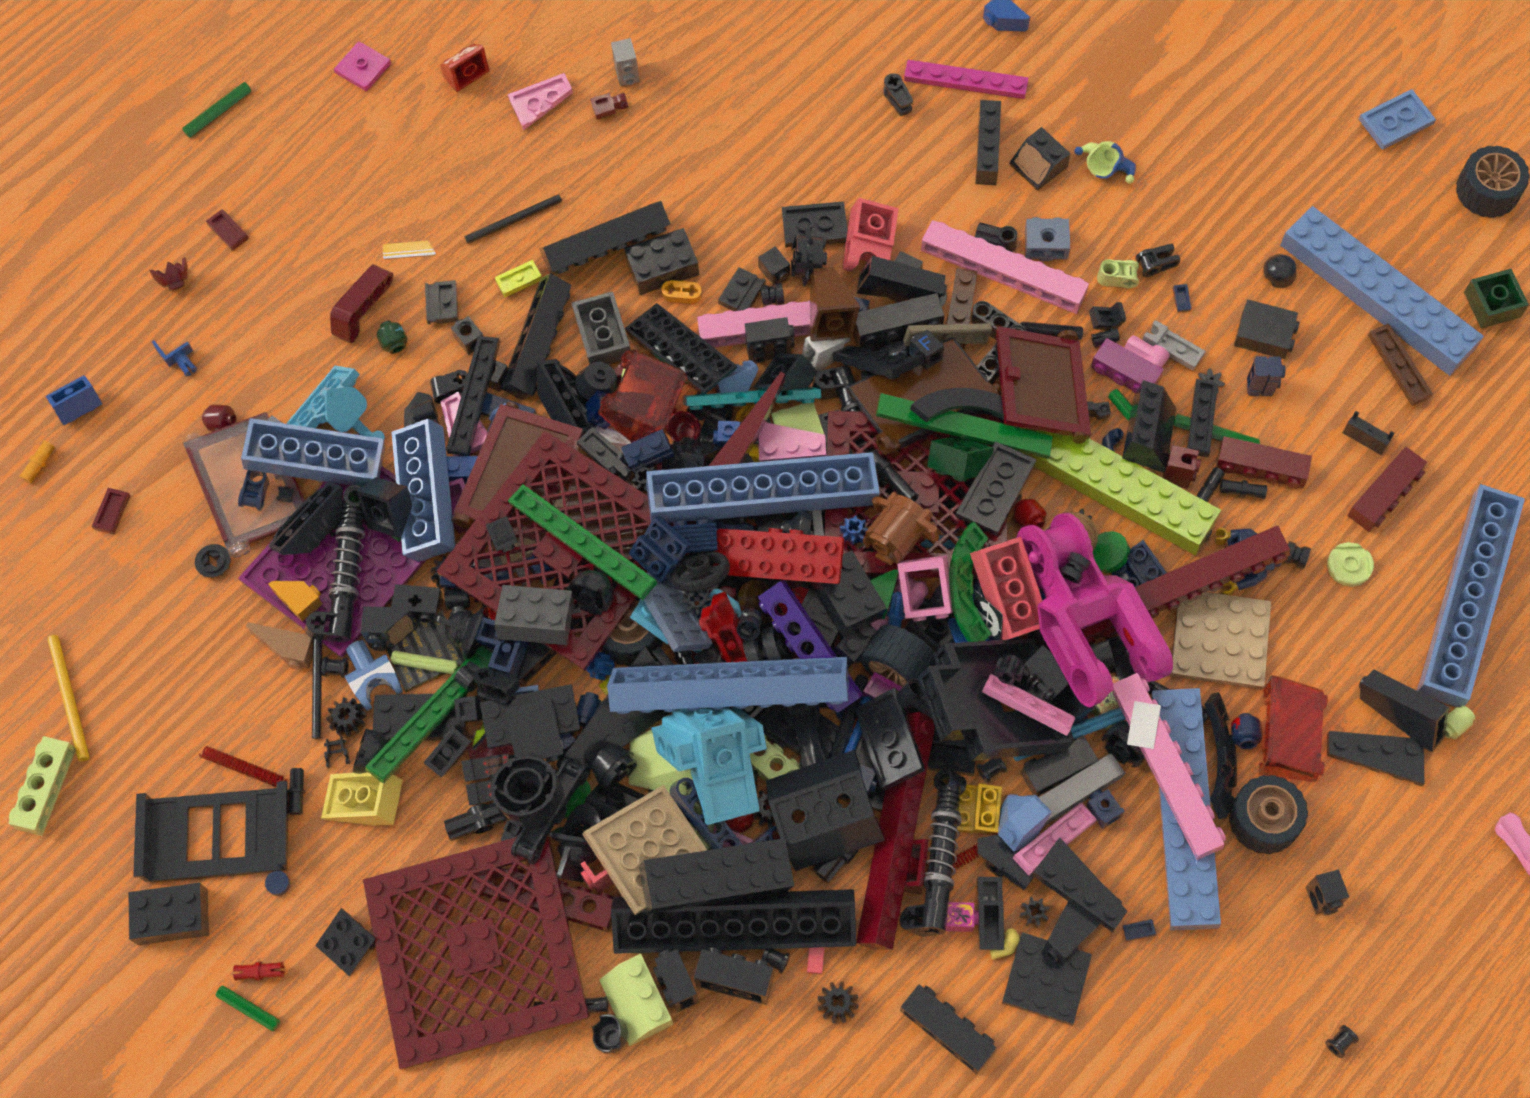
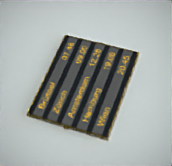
M441 609L440 617L446 618L443 610ZM416 619L418 628L393 649H386L390 661L393 651L453 660L458 663V668L466 660L463 659L461 648L452 646L451 641L447 639L444 633L445 625L434 621L424 623ZM392 663L405 693L446 674Z

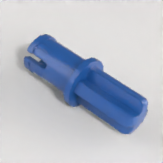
M901 592L892 594L890 611L887 612V617H889L888 624L900 628L902 619L905 618Z

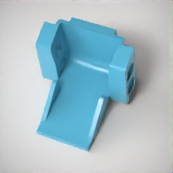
M708 707L695 711H690L687 708L677 709L672 712V715L662 718V725L652 727L657 753L679 772L691 769V776L707 825L760 811L750 753L767 749L762 724L742 709L724 707L723 709L714 710Z

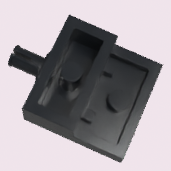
M809 588L802 606L832 648L839 631L816 592ZM797 622L791 623V631L799 634L801 631L800 625ZM805 641L803 645L807 653L812 645L809 641Z

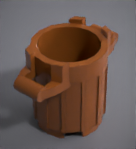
M892 492L887 500L878 496L872 498L874 510L876 513H880V515L865 532L866 535L863 538L865 547L868 549L871 545L878 552L875 557L889 565H892L894 561L896 564L902 561L920 537L933 542L939 540L938 530L934 525L935 522L930 520L933 516L932 512L927 508L924 510L916 502L905 496L896 495L897 493Z

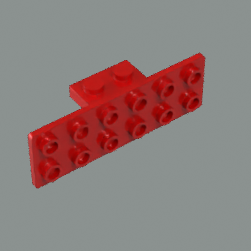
M769 528V532L717 529L718 550L715 552L722 553L727 557L730 565L728 575L830 584L840 583L844 548L843 537L805 535L801 530H790L789 533H782L783 529Z

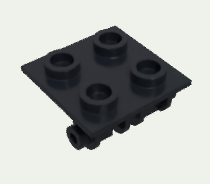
M1043 645L1023 665L1025 669L1021 681H1014L1024 691L1049 704L1069 684L1052 652Z
M341 908L315 946L348 976H351L369 949L373 950L376 947V938Z

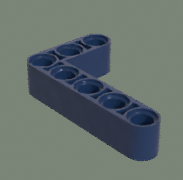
M688 777L682 778L671 785V797L711 850L723 848L724 841L728 842L730 847L742 845L725 821L714 823L716 832L713 834L705 823L703 810L700 815L695 813L694 804L697 803L700 806L701 804L692 779ZM680 784H683L684 786H686V788H687V795H686V796H685V795H682V794L680 793V791H679V785H680ZM777 826L766 829L749 844L774 840L773 832L776 831L779 834Z

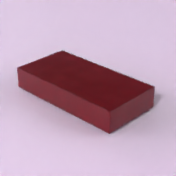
M223 209L206 220L207 225L232 251L249 239L248 235Z
M107 488L91 527L94 530L115 534L130 494Z

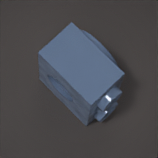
M1039 217L1026 219V258L1039 259L1041 261L1068 259L1070 252L1069 219L1059 217L1053 219H1041Z

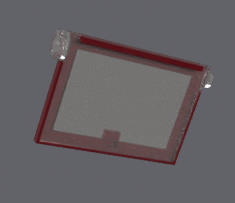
M267 412L250 418L267 421L269 416ZM250 418L203 436H199L198 433H191L186 436L187 442L183 443L231 558H238L248 554L251 551V543L276 534L277 530L305 501L295 477L266 473L269 486L262 511H258L254 507L238 506L239 493L248 471L243 469L241 456ZM257 476L252 481L258 482L262 480L263 477ZM279 486L293 488L292 502L277 501L276 497L278 496Z

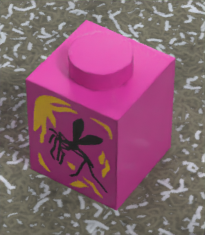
M949 902L946 931L973 932L974 925L979 924V911L974 910V903Z

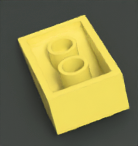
M368 772L362 774H331L321 819L374 826L394 825L403 780L392 774L383 784Z

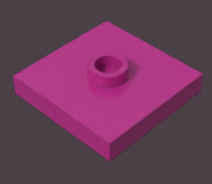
M358 41L334 68V72L367 92L391 65V61L389 58Z

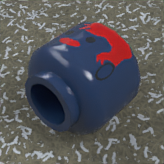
M1242 713L1231 722L1233 743L1245 750L1257 747L1263 739L1261 721L1249 713Z

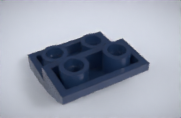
M660 516L653 518L645 534L637 538L629 555L656 580L663 583L681 562L691 544Z
M1142 540L1130 549L1127 562L1119 570L1111 574L1132 583L1136 587L1167 572L1145 541Z

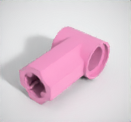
M1134 335L1129 338L1124 347L1161 368L1170 357L1169 352L1159 345L1151 346Z

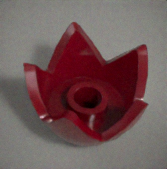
M184 257L182 258V265L178 262L175 265L167 262L165 274L159 270H150V273L163 288L168 287L169 291H173L185 286L184 280L188 278V264Z

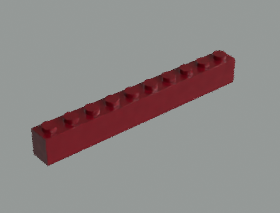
M1277 525L1136 586L1135 589L1153 619L1163 610H1174L1181 605L1180 603L1186 600L1195 601L1209 590L1210 592L1218 591L1223 587V584L1230 581L1232 583L1239 582L1244 579L1246 574L1251 572L1256 574L1265 570L1267 565L1272 563L1280 564L1286 561L1287 557L1290 556V548ZM1110 618L1081 629L1089 645L1094 644L1096 639L1103 636L1104 638H1109L1117 633Z
M921 712L906 714L925 771L885 791L879 822L885 841L875 844L856 940L857 944L871 949L893 950L935 729L933 719Z

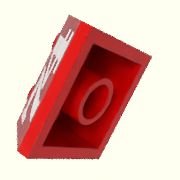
M472 44L463 48L459 53L440 64L443 77L456 92H459L490 72L485 50L481 44Z

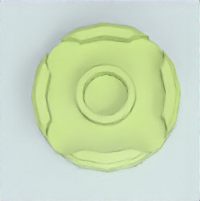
M1347 542L1339 544L1332 550L1327 559V569L1330 576L1343 586L1354 587L1362 585L1369 579L1374 568L1371 554L1357 543Z

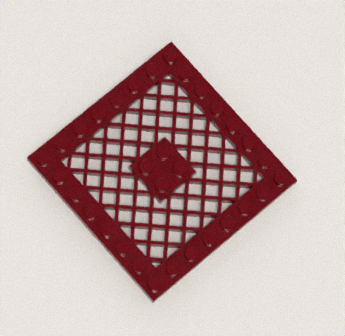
M828 411L827 456L848 455L849 447L856 452L855 454L866 453L871 447L876 449L887 462L889 461L893 464V467L897 470L896 472L919 494L915 502L924 510L927 508L932 512L931 522H935L934 525L937 529L945 534L939 541L933 542L929 540L933 546L928 551L920 545L926 538L920 537L902 561L947 555L950 568L954 548L949 551L943 544L950 539L956 545L958 538L954 534L960 529L964 531L967 528V522L961 521L954 515L963 502L954 494L960 489L967 494L970 488L965 484L971 479L975 480L976 477L969 478L964 482L954 480V476L944 475L939 479V474L935 472V469L929 468L927 470L921 465L923 461L929 459L930 448L927 450L921 444L926 439L931 442L938 440L935 437H942L941 439L954 436L935 432L912 443L907 449L902 448L898 450L900 455L893 459L889 454L884 455L878 448L875 439L878 432L863 412ZM991 414L971 415L1004 424L1003 420ZM859 438H862L867 443L861 449L855 444ZM981 443V444H984V445L993 447V445ZM915 449L922 453L917 460L910 455ZM904 458L911 463L906 469L898 464ZM915 468H917L920 472H912V471H913ZM948 479H951L956 484L951 490L943 485ZM889 484L883 489L879 486V497L887 500L889 497L887 492L892 487ZM939 489L945 494L941 499H939ZM948 499H951L956 504L951 510L943 505ZM873 505L862 506L861 508L849 507L855 512L849 518L848 508L825 509V536L843 537V534L840 533V526H845V518L849 520L854 518V516L865 520L866 525L864 528L868 529L880 513H877L871 519L864 513L870 507L874 510ZM939 510H941L945 515L940 520H937L934 516H938ZM1007 518L997 536L983 530L989 539L982 549L1007 541ZM948 519L956 524L950 531L943 525ZM844 541L843 554L849 552L847 547L852 550L867 576L879 577L894 569L898 570V564L895 561L892 565H889L876 558L875 555L878 552L871 545L868 549L871 548L874 552H865L867 550L865 545L857 549L850 542ZM914 549H916V550L919 551L920 553H911V552H912ZM937 549H939L942 553H934V552H935ZM973 564L972 574H973V577H976V579H978V576H977V573H976V570H975V567H974V564ZM939 568L908 572V577L940 578Z
M544 430L439 567L437 573L496 613L503 585L515 586V584L527 582V587H531V581L543 579L545 589L567 590L570 583L564 584L563 576L570 580L578 572L598 568L590 562L589 564L581 565L585 558L542 527H538V524L534 521V528L522 530L521 522L531 519L526 515L520 516V511L508 502L522 484L530 490L544 487L545 496L541 497L548 503L562 499L563 508H558V510L568 517V513L580 511L582 519L575 520V522L580 526L583 525V528L586 530L587 524L599 522L600 531L592 532L591 534L597 538L601 537L605 544V536L617 534L618 543L608 546L614 550L620 549V554L625 557L623 548L632 547L638 538L636 530L646 529L651 523L648 496ZM561 469L571 476L562 477ZM558 471L559 478L547 480L546 472ZM542 474L543 481L536 482V480ZM579 481L587 485L588 488L580 489ZM576 482L577 490L565 492L564 483ZM560 484L561 493L549 495L548 486ZM597 492L607 499L599 501ZM594 493L595 501L583 504L582 495ZM578 496L579 505L567 507L566 498ZM612 505L613 513L601 515L600 507ZM616 505L620 506L626 511L617 512ZM596 508V517L585 518L584 510ZM515 509L516 516L508 518ZM507 515L510 524H518V531L514 532L516 538L520 537L521 546L502 553V550L493 551V541L485 524ZM630 516L632 525L619 527L618 518ZM634 516L645 523L635 524ZM614 519L616 528L604 530L602 522ZM633 531L634 540L622 542L621 533ZM547 532L544 538L540 541L539 534ZM535 534L537 543L525 545L524 536ZM488 545L489 552H487V553H482L483 550H484V549L486 548V546ZM534 550L532 555L536 559L527 560L526 551ZM522 552L523 561L511 563L510 554ZM506 555L507 564L496 566L494 557ZM631 556L625 557L630 562H634L633 564L641 570L649 573ZM490 558L491 567L480 569L478 560ZM540 564L541 573L530 575L528 566ZM544 564L554 569V571L545 572ZM524 567L525 576L514 578L512 569ZM508 570L510 579L498 581L497 572ZM492 573L493 581H491L484 575ZM558 576L560 585L548 587L546 578ZM608 576V578L610 579V581H611V583H612V585H613V581H615V580H613L611 577ZM618 584L614 589L613 602L606 613L603 611L601 615H594L580 609V613L572 615V620L582 618L583 628L571 630L570 626L567 645L542 644L585 671L618 627V624L621 623L637 601L638 597ZM594 616L587 626L586 617Z
M549 835L546 838L540 859L534 865L529 863L530 867L522 863L527 861V859L511 855L512 845L517 838L515 837L363 879L373 936L376 938L375 946L399 1069L410 1068L590 1018L559 878H557ZM512 865L507 874L498 869ZM519 865L528 870L521 882L512 877ZM489 871L484 880L475 875ZM495 872L505 877L499 888L489 884ZM531 876L535 890L526 885ZM466 877L461 886L453 882ZM473 878L482 883L475 895L466 890ZM510 880L519 885L512 897L503 892ZM443 884L438 893L429 888ZM450 884L459 889L452 901L443 896ZM486 886L496 891L489 903L480 898ZM523 889L533 893L527 905L517 900ZM420 890L415 899L407 895V893ZM427 891L436 895L429 907L420 902ZM463 893L473 898L466 910L457 905ZM500 895L510 900L503 912L494 907ZM404 897L413 902L406 914L397 909ZM441 899L450 904L443 916L434 911ZM536 899L538 901L540 914L531 909ZM478 901L487 906L480 918L471 913ZM515 903L524 908L518 920L508 915ZM418 905L427 910L420 922L411 917ZM454 908L464 912L457 924L448 919ZM491 910L501 914L496 924L494 918L486 919ZM396 912L403 916V919L399 925L397 922ZM529 912L538 917L532 929L522 924ZM431 914L441 919L434 931L425 926ZM468 916L477 920V922L464 925ZM506 918L515 923L509 935L499 930ZM409 920L418 925L411 937L402 932ZM445 923L455 927L446 930L447 939L439 934ZM541 923L543 924L545 937L536 932ZM519 927L529 931L523 943L513 939ZM422 929L431 933L425 946L416 941ZM497 933L506 938L501 948ZM400 935L408 940L404 948H402ZM534 935L544 940L537 952L527 947ZM436 937L446 942L439 954L430 949ZM510 942L520 946L514 958L504 954ZM413 944L422 948L416 960L407 956ZM546 947H548L550 960L541 956ZM448 949H450L452 962L444 958ZM525 950L534 955L528 967L518 962ZM427 952L436 957L430 969L420 964ZM502 957L511 962L504 974L495 969L504 966ZM405 959L413 963L408 973ZM539 959L549 964L542 976L532 971ZM441 961L450 966L444 978L435 973ZM516 965L525 970L519 982L509 977ZM418 967L427 972L420 984L411 979ZM552 969L556 985L547 980ZM486 971L481 980L472 975ZM453 972L455 978L463 977L458 986L449 982ZM492 972L502 977L495 989L486 984ZM530 974L540 979L533 991L523 986ZM432 976L441 981L434 993L425 988ZM469 978L479 983L472 995L462 990ZM507 980L516 985L510 997L500 992ZM544 982L554 988L547 1000L538 995ZM410 983L418 987L413 997ZM446 984L455 989L449 1001L439 996ZM483 987L493 992L486 1004L477 999ZM521 989L530 994L524 1007L514 1001ZM423 991L432 996L425 1008L416 1003ZM460 993L469 998L463 1010L453 1005ZM558 993L559 1000L553 1001ZM497 996L507 1001L500 1013L491 1008ZM535 998L545 1003L530 1007ZM436 1000L446 1005L439 1017L430 1012ZM474 1002L484 1007L477 1019L467 1014ZM512 1004L521 1009L519 1011L506 1014ZM414 1006L423 1011L418 1020ZM451 1008L460 1013L454 1025L444 1020ZM488 1011L497 1015V1017L483 1020ZM427 1015L437 1020L430 1032L421 1027ZM465 1017L474 1022L459 1027ZM441 1024L450 1028V1030L436 1033ZM419 1031L423 1032L427 1036L420 1038Z

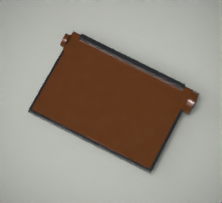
M954 337L941 342L944 345L943 360L926 370L920 365L901 374L896 379H888L886 376L873 374L847 386L849 395L878 432V435L875 437L876 443L884 455L894 453L937 431L877 417L876 411L881 393L911 401H917L932 392L950 388H972L998 395L1002 394L999 384L994 383L991 385ZM952 409V410H951V411H955V412H959V413H963V414H967V415H972V414H974V413L977 412V411L959 410V409Z

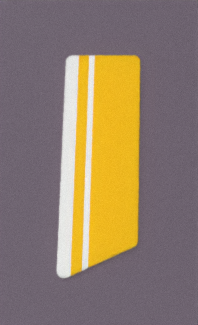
M428 241L383 245L384 259L435 255V251Z

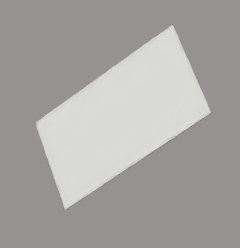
M1134 701L1127 745L1154 749L1161 705Z

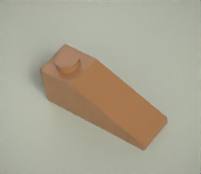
M247 622L246 627L251 634L286 662L289 667L309 669L313 658L312 638L305 634Z

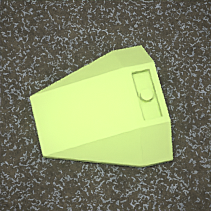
M652 729L630 741V751L633 752V757L637 760L635 762L637 767L629 776L630 785L649 790H656L664 785L670 794V787L674 782L687 777L692 779L691 769L679 772L657 753ZM680 784L679 791L682 795L686 796L687 788Z

